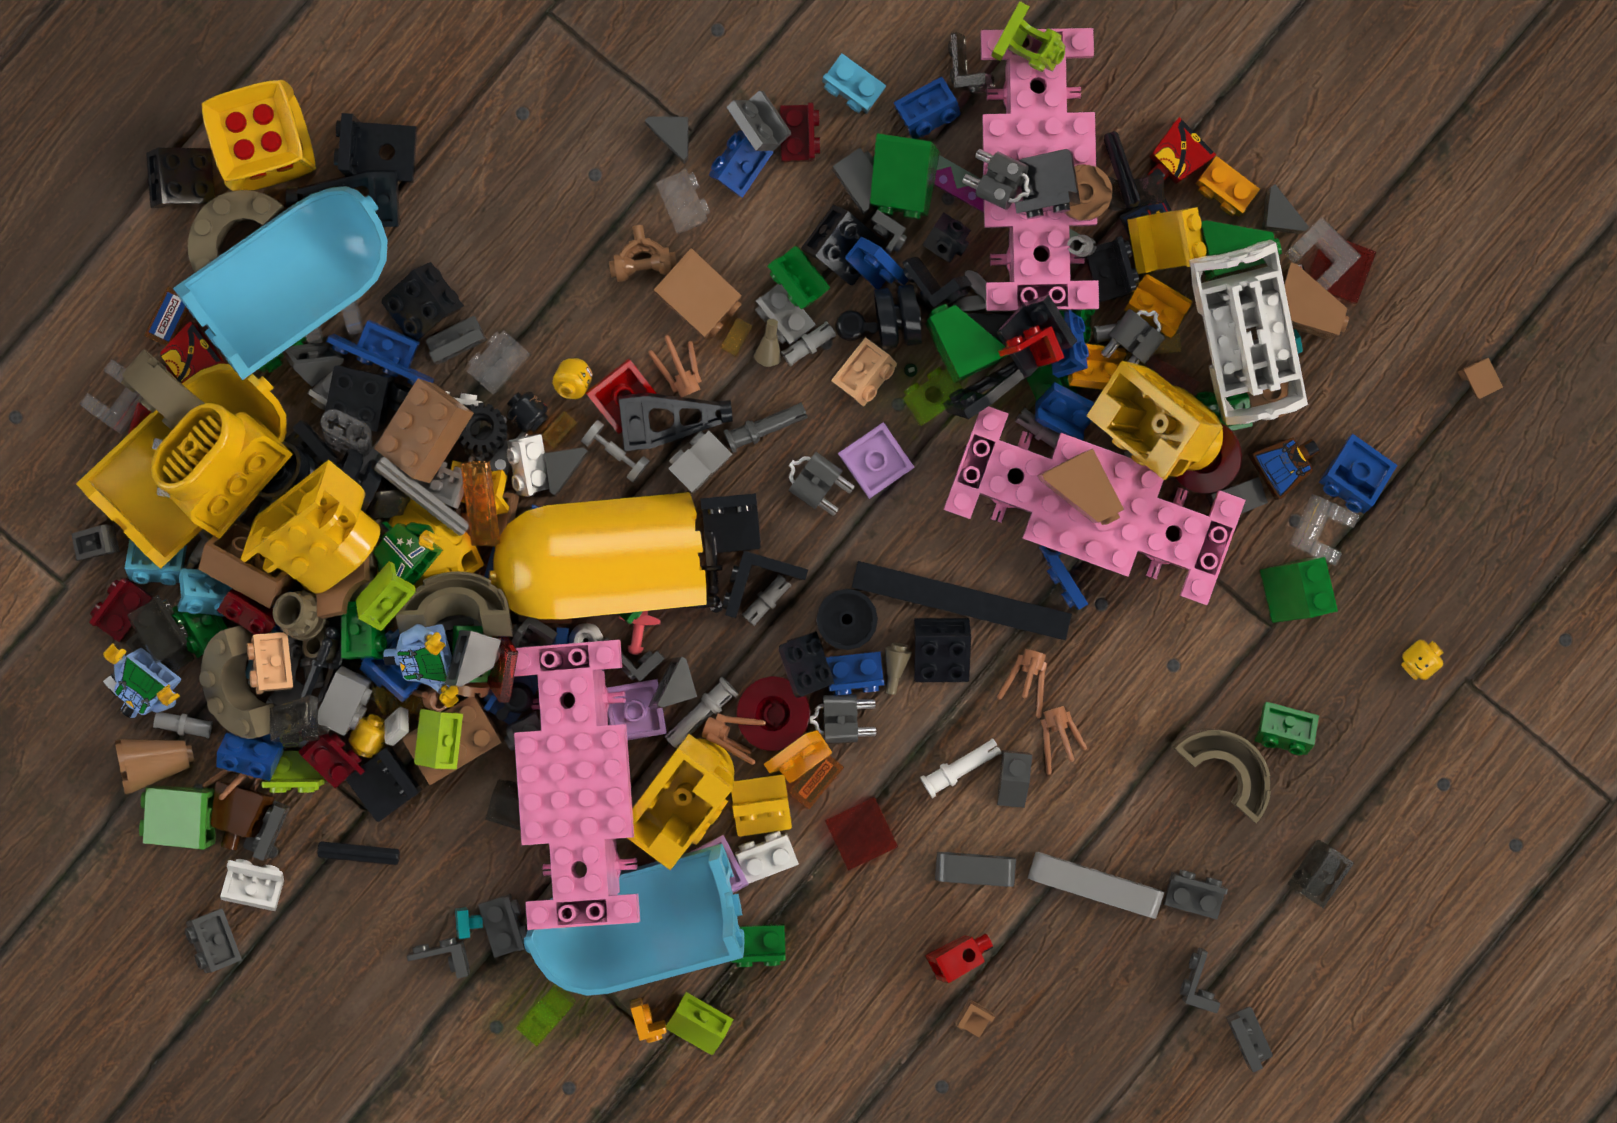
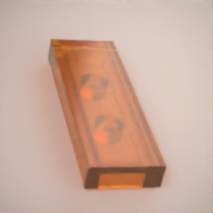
M490 461L461 463L471 546H496L500 544V535Z

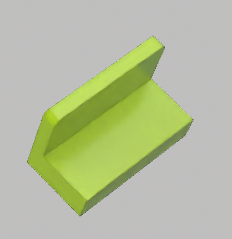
M389 561L356 598L358 619L380 631L386 627L416 593L414 585L396 575L394 563Z
M428 709L420 710L414 764L434 769H457L463 720L462 713L439 712Z
M685 992L674 1014L667 1023L666 1029L708 1054L713 1055L724 1040L734 1019Z

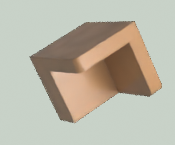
M1489 358L1482 359L1457 371L1462 381L1468 380L1477 399H1481L1503 388Z
M968 999L955 1023L959 1029H965L980 1038L989 1021L992 1022L995 1016L993 1012Z

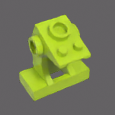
M1019 1L991 56L1001 61L1008 49L1029 61L1028 65L1040 72H1043L1044 69L1053 72L1056 64H1060L1065 55L1066 46L1061 40L1062 36L1054 30L1047 28L1044 33L1029 25L1023 19L1030 6ZM1027 35L1042 42L1037 54L1022 47Z

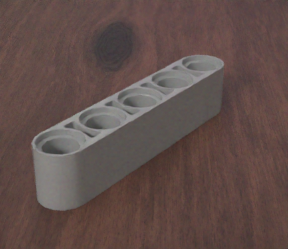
M1035 852L1028 879L1154 919L1157 918L1164 895L1163 891L1041 852Z

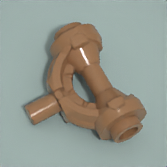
M643 225L632 227L634 240L629 241L619 254L614 255V261H609L611 278L617 277V282L628 280L629 276L636 271L649 269L658 271L662 275H667L677 264L675 252H669V247L663 248L650 238H645ZM639 253H648L652 255L651 258L647 259H632L635 255Z

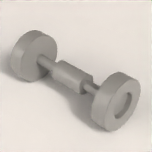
M597 420L584 435L581 442L588 447L594 439L599 441L606 447L604 450L619 462L623 460L633 468L626 478L634 482L650 461L643 456L635 464L625 456V451L612 441L609 443L599 435L604 424Z

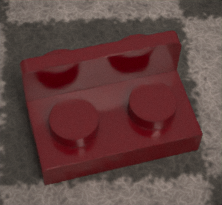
M813 102L808 103V105H780V116L791 131V135L781 143V162L815 161V154H820V137H814V126H819V110H814Z
M122 578L120 581L116 579L107 590L109 596L103 603L99 602L90 613L92 619L89 623L92 626L99 627L118 642L123 641L154 599L153 596L128 578Z
M233 588L226 594L217 609L219 613L254 635L271 633L276 625L273 618V607L268 608L259 604L257 601Z
M321 729L298 751L335 789L354 770L360 775L365 772L359 765L362 760L351 749L346 752L342 748L345 743L334 732L329 736Z

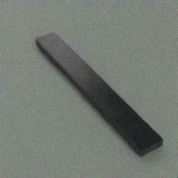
M861 561L857 562L851 588L1065 641L1072 617L1071 613Z

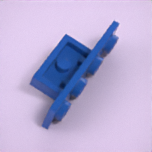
M371 320L366 322L358 344L336 334L329 335L326 342L333 344L331 347L333 350L343 354L353 353L358 356V361L372 366L373 363L383 367L382 371L391 376L398 377L400 374L409 378L408 383L414 385L418 378L431 383L435 380L410 368L420 342Z

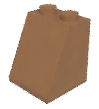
M692 248L654 289L656 296L705 339L708 335L714 337L724 326L721 321L728 314L732 317L742 306L739 302L742 299V295Z
M1291 262L1282 267V276L1293 329L1328 340L1339 336L1340 332L1344 333L1349 321V317L1345 316L1347 308L1297 264Z
M1093 449L1086 450L1038 475L1039 480L1093 523L1101 522L1102 525H1107L1119 519L1118 513L1124 510Z

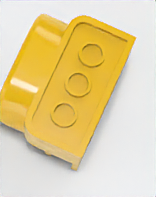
M1121 361L1087 414L1090 420L1113 438L1112 443L1122 450L1127 449L1132 453V460L1142 466L1146 465L1163 480H1166L1168 476L1178 477L1186 470H1199L1208 466L1217 457L1223 442V426L1211 409L1187 390L1171 385L1150 368L1126 361Z
M205 403L190 410L161 442L153 456L151 473L155 484L170 494V498L194 524L220 539L293 454L258 418L255 417L253 419L245 412H239L234 415L218 404Z
M328 460L255 516L241 560L246 562L259 553L265 558L263 564L264 571L271 573L278 568L285 571L311 592L320 594L332 588L367 559L378 542L380 526L361 510L365 498L364 489Z
M688 734L633 806L634 837L628 839L671 870L692 842L695 845L699 843L706 830L716 821L728 803L726 797L734 788V765L728 752L713 742L701 738L696 739L691 734Z

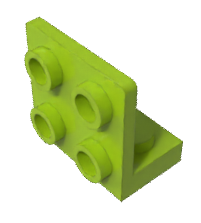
M284 750L271 780L263 781L262 788H269L270 793H284L287 790H291V788H298L299 793H309L319 790V787L327 783V780L298 753L299 750Z

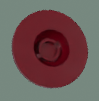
M1221 423L1223 426V442L1217 457L1202 469L1186 470L1182 475L1175 477L1187 489L1198 493L1216 492L1228 486L1237 476L1242 461L1241 446L1234 432L1223 423Z
M776 676L759 679L743 692L737 706V717L764 720L766 724L764 726L738 724L745 739L753 746L767 751L784 750L803 736L808 727L810 708L806 695L799 698L795 697L788 679Z

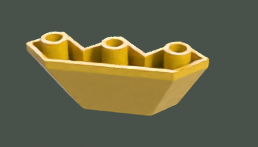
M405 493L395 500L389 521L392 527L397 523L405 525L411 522L426 524L432 527L435 534L441 536L440 540H435L434 543L441 547L443 551L415 583V589L423 585L424 579L447 572L474 573L484 566L476 545L467 532L462 536L457 535Z

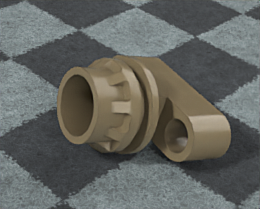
M302 588V591L287 592L281 595L274 605V621L285 634L303 641L304 654L308 658L315 660L323 639L328 638L325 630L329 627L330 622L326 618L317 617L315 593L309 592ZM331 639L333 645L326 659L327 663L334 660V655H336V650H338V640Z

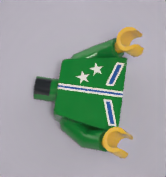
M388 522L381 523L379 525V538L382 541L374 550V555L378 560V572L390 561L395 564L398 577L415 585L443 551L441 547L434 543L435 540L439 541L441 536L435 534L432 527L426 524L411 522L405 525L397 523L392 527Z

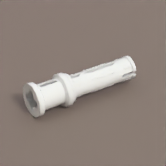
M992 738L987 743L950 765L943 763L940 765V769L932 774L921 776L920 779L931 798L936 797V793L949 785L955 786L958 782L957 779L995 756L1002 754L999 747L992 749L997 746L995 740Z

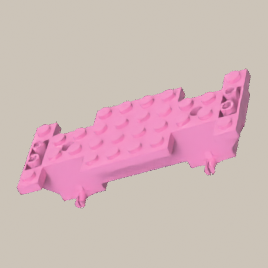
M1093 28L1051 29L1062 36L1061 40L1066 46L1064 58L1060 64H1056L1053 72L1048 69L1040 72L1029 66L1027 59L1007 49L1002 60H1006V81L1003 89L987 88L986 91L987 100H1003L1006 114L982 115L983 151L992 155L996 152H1001L1019 161L1022 158L1068 149L1073 154L1074 166L1086 164L1096 167L1095 112L1067 113V99H1081V87H1066V59L1094 57ZM1038 29L1044 33L1046 31V29ZM981 30V60H997L991 54L1004 30ZM1027 35L1022 47L1037 54L1042 42ZM1032 81L1042 82L1045 91L1040 94L1034 93L1030 88V83ZM984 161L983 175H986L988 171L987 167L989 164ZM1019 186L1018 189L1016 190L1017 195L1015 196V198H1016L1020 193H1022V189H1021L1020 186ZM984 200V228L1009 227L1010 229L1007 253L990 254V259H1001L990 260V266L1007 265L1010 282L986 283V312H1016L1025 302L1046 295H1050L1059 311L1099 309L1098 280L1070 281V264H1084V258L1070 253L1068 250L1070 246H1067L1070 239L1069 226H1096L1097 218L1091 221H1078L1068 217L1064 212L1054 213L1052 210L1043 212V217L1027 219V215L1016 213L1015 203H1012L1005 210ZM1044 248L1048 253V259L1044 262L1037 261L1033 255L1034 249Z
M989 406L978 413L943 510L971 519L979 495H982L996 503L991 517L994 521H996L1000 511L997 522L1002 523L1006 508H1018L1030 512L1031 515L1022 537L1023 539L1127 577L1130 574L1137 552L1144 554L1152 560L1146 574L1148 577L1157 579L1162 564H1172L1187 569L1189 571L1180 596L1208 605L1246 500L1218 490L1209 516L1183 507L1189 491L1182 488H1177L1173 503L1157 498L1163 479L1149 467L1136 463L1132 458L1060 433L1052 458L1050 459L1028 450L1034 436L1031 433L1022 431L1018 446L999 440L1008 413ZM1093 449L1124 510L1118 513L1119 519L1107 525H1102L1101 522L1093 523L1039 480L1038 475L1086 450ZM1012 468H1017L1022 472L1023 477L1019 484H1012L1008 480L1007 475ZM1171 525L1176 526L1179 530V537L1173 542L1166 538V530Z
M620 640L508 649L510 677L538 675L539 698H535L533 703H540V705H531L532 710L540 709L541 731L514 733L522 845L549 843L551 864H543V870L551 869V871H543V875H551L553 891L552 900L526 902L527 930L639 923L638 894L618 895L620 893L619 877L621 870H637V864L627 865L629 863H637V859H620L616 843L617 838L634 837L626 724L608 725L607 716L609 704L625 703L626 698L615 699V697L625 696L624 691L608 692L605 685V673L602 671L604 669L622 668ZM567 693H572L575 697V704L571 708H567L564 704V697ZM579 861L583 862L587 867V873L584 877L579 876L575 870L576 864Z

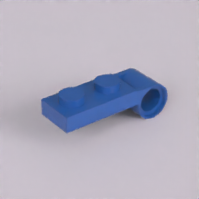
M1039 545L1050 567L1047 573L1054 584L1060 583L1065 592L1061 595L1070 608L1074 606L1077 610L1088 605V602L1058 557L1062 553L1058 551L1050 552L1045 546Z

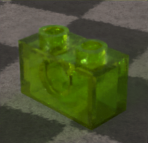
M938 367L927 375L929 381L922 386L916 382L904 391L906 396L902 401L920 427L946 410L943 403L950 399L949 395L952 392L962 388L959 382L954 384L947 368L943 371L941 367ZM930 387H934L940 392V399L935 403L929 402L925 397V391Z
M554 983L519 1022L516 1029L537 1047L574 1006L576 999Z

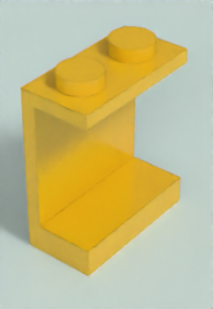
M1198 207L1144 215L1127 220L1138 274L1180 266L1190 267L1189 260L1206 256V246L1203 242L1202 222L1198 213Z

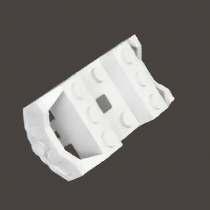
M1267 240L1244 249L1189 260L1197 311L1203 316L1212 360L1209 370L1222 421L1226 425L1247 424L1261 419L1272 420L1278 418L1281 414L1295 412L1308 405L1276 242ZM1261 258L1267 264V267L1201 283V275L1205 270L1238 266L1240 262L1250 263ZM1256 327L1258 339L1253 340L1251 331L1246 332V329ZM1288 382V395L1276 402L1252 408L1233 409L1225 398L1245 392H1250L1255 396L1263 394L1265 389L1270 391L1281 389V383Z

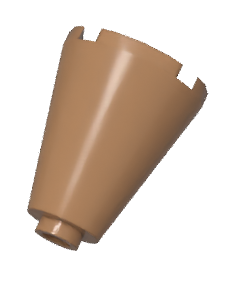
M115 740L125 795L190 768L189 762L194 761L192 746H186L185 740Z

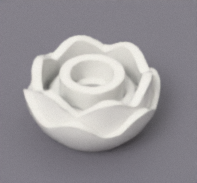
M582 623L575 626L569 636V644L584 643V638H588V642L604 640L599 628L591 623Z

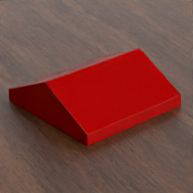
M630 359L626 360L586 392L618 434L622 432L619 395L657 394Z

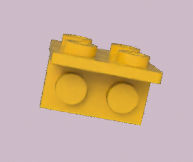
M783 774L734 781V788L731 791L732 807L739 837L792 828L786 781Z

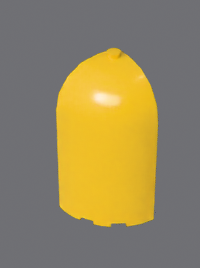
M217 364L200 370L182 383L183 386L204 403L218 404L234 415L239 412H245L253 419L255 417L258 418L281 442L284 441L287 433L286 413L278 399L270 392L274 387L263 376L257 379L251 374L242 380L230 364ZM155 410L82 477L76 485L112 521L114 520L134 544L161 569L202 528L194 524L170 498V494L160 489L153 480L151 473L153 456L161 442L172 431L162 422L164 416Z
M686 492L546 505L525 511L508 523L497 539L493 557V570L489 571V580L497 589L500 588L503 591L510 610L519 615L537 619H570L706 605L705 570H702L700 566V558L698 556V553L703 552L700 531H695L697 514L691 494Z

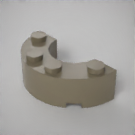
M250 190L227 192L208 202L197 214L189 232L188 255L194 272L196 273L223 254L224 239L232 228L246 222L265 225L287 208L268 195Z
M145 349L122 372L124 379L121 383L133 393L137 391L143 397L140 402L153 413L157 410L164 416L162 422L171 430L190 410L205 404L183 386L163 364Z
M447 572L424 579L423 585L415 589L416 593L396 614L400 634L416 624L429 627L434 626L438 621L448 616L465 615L477 620L483 627V633L486 636H512L510 612L503 591L492 585L491 580L486 577L469 572Z
M237 626L220 631L209 641L203 654L199 680L203 687L209 712L232 734L241 738L252 739L280 731L281 728L273 703H264L258 700L248 686L245 673L248 660L247 643H251L253 635L242 626Z
M1207 728L1187 733L1171 745L1181 757L1194 767L1205 760L1213 758L1227 761L1235 770L1238 780L1237 792L1231 803L1257 824L1268 806L1271 791L1268 766L1261 753L1253 744L1232 732Z

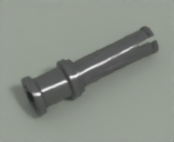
M800 402L755 422L747 420L745 425L730 431L726 429L723 432L732 453L737 452L739 447L751 442L756 444L760 441L761 437L808 417L805 414L806 411L803 404Z

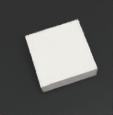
M403 707L397 708L384 720L385 743L394 746L409 732L408 709Z

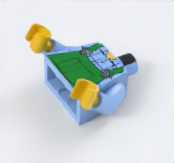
M416 624L400 634L396 648L384 650L385 665H400L405 680L418 681L431 686L440 694L441 702L448 708L459 701V698L456 696L458 688L445 685L452 655L443 624L429 627Z
M114 643L105 650L103 656L108 662L114 664L116 681L114 692L116 696L125 702L121 708V712L125 716L135 718L138 713L141 715H146L151 711L159 713L175 706L176 699L180 695L178 693L175 694L173 690L182 680L179 676L143 648H139L126 656V650H118Z

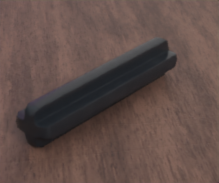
M1116 131L1106 133L1104 135V143L1127 208L1137 207L1140 205L1141 199L1119 134Z
M324 841L319 842L317 848L319 858L398 865L400 860V850L395 848Z

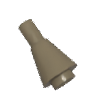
M775 319L767 320L766 332L754 354L755 360L765 367H771L781 362L780 347L776 335L778 321Z
M893 642L891 646L885 647L888 675L885 693L896 695L899 678L912 654V651L907 649L908 646L902 643Z

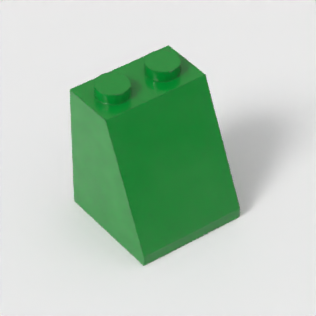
M877 133L870 205L885 215H893V211L904 213L903 217L920 220V216L928 217L940 155L937 147L931 141Z
M1208 220L1202 221L1201 230L1203 242L1206 246V256L1220 255L1244 249L1267 240L1276 242L1278 255L1282 254L1280 241L1278 238L1274 239L1273 232ZM1261 258L1250 263L1240 262L1238 266L1205 270L1204 274L1206 281L1265 267L1267 264Z
M944 304L932 310V313L929 314L930 318L925 325L954 384L1004 360L1008 356L1000 357L998 351L1005 348V346L956 305L948 308L947 304Z
M1309 557L1259 569L1272 623L1313 618L1338 612L1325 557Z

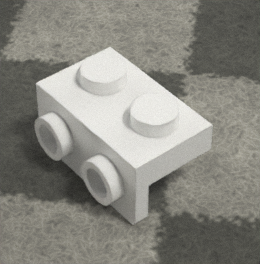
M244 859L228 860V871L220 895L221 900L276 911L284 883L283 872L272 865L259 867L252 865L251 862Z

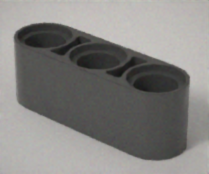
M937 852L935 880L951 883L1013 887L1015 885L1017 858Z

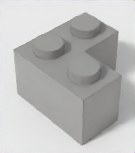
M700 431L689 442L692 445L690 449H687L685 452L680 449L669 460L672 465L668 469L693 494L732 456V453L710 431L706 434Z
M341 666L333 677L314 722L344 736L350 728L355 730L359 720L366 713L367 708L363 705L367 704L373 690L368 689L372 680Z

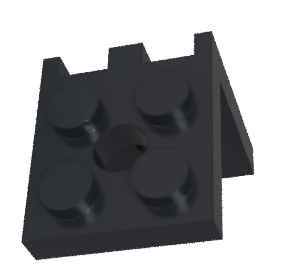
M341 113V120L336 122V137H340L339 148L334 150V165H338V170L343 175H355L367 170H397L398 182L414 183L417 143L416 126L363 123L353 114ZM386 145L393 146L395 149V154L390 160H383L380 157V150Z
M744 551L740 566L734 565L729 581L734 582L732 593L726 592L722 608L726 609L725 615L733 618L737 617L752 565L806 580L808 569Z

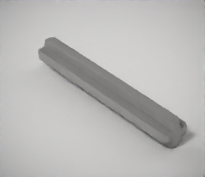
M382 457L377 462L374 468L375 471L453 532L462 536L467 531L469 523L387 458Z

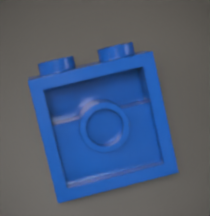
M1352 434L1348 437L1336 458L1331 461L1319 483L1324 486L1323 490L1329 496H1339L1345 500L1346 507L1350 511L1355 513L1362 512L1364 514L1373 507L1398 465Z
M399 629L395 632L389 630L385 634L387 649L397 647L400 636ZM361 658L363 662L360 670L379 688L384 685L401 702H404L423 684L418 681L405 680L400 665L386 666L384 659Z
M231 732L226 733L217 751L216 767L270 781L288 744V735L273 732L261 737L247 739L236 736Z

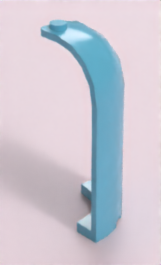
M347 186L328 188L311 194L280 213L173 289L202 327L206 325L209 328L204 331L215 347L221 351L234 371L244 380L360 298L378 280L387 261L388 243L381 220L375 212L378 210V206L369 195L364 197L359 191Z
M722 844L683 854L671 870L657 861L639 866L637 870L621 871L619 877L620 893L618 895L638 894L639 923L528 930L524 938V947L527 953H531L535 963L548 980L566 991L586 996L609 994L743 958L744 931L740 929L737 916L742 915L739 894L733 895L729 879L734 877Z

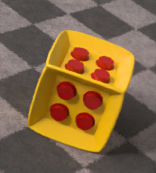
M274 80L245 86L216 95L201 103L203 121L211 150L224 184L230 190H257L304 176L316 170L314 152L301 108L294 95L293 88L286 81Z

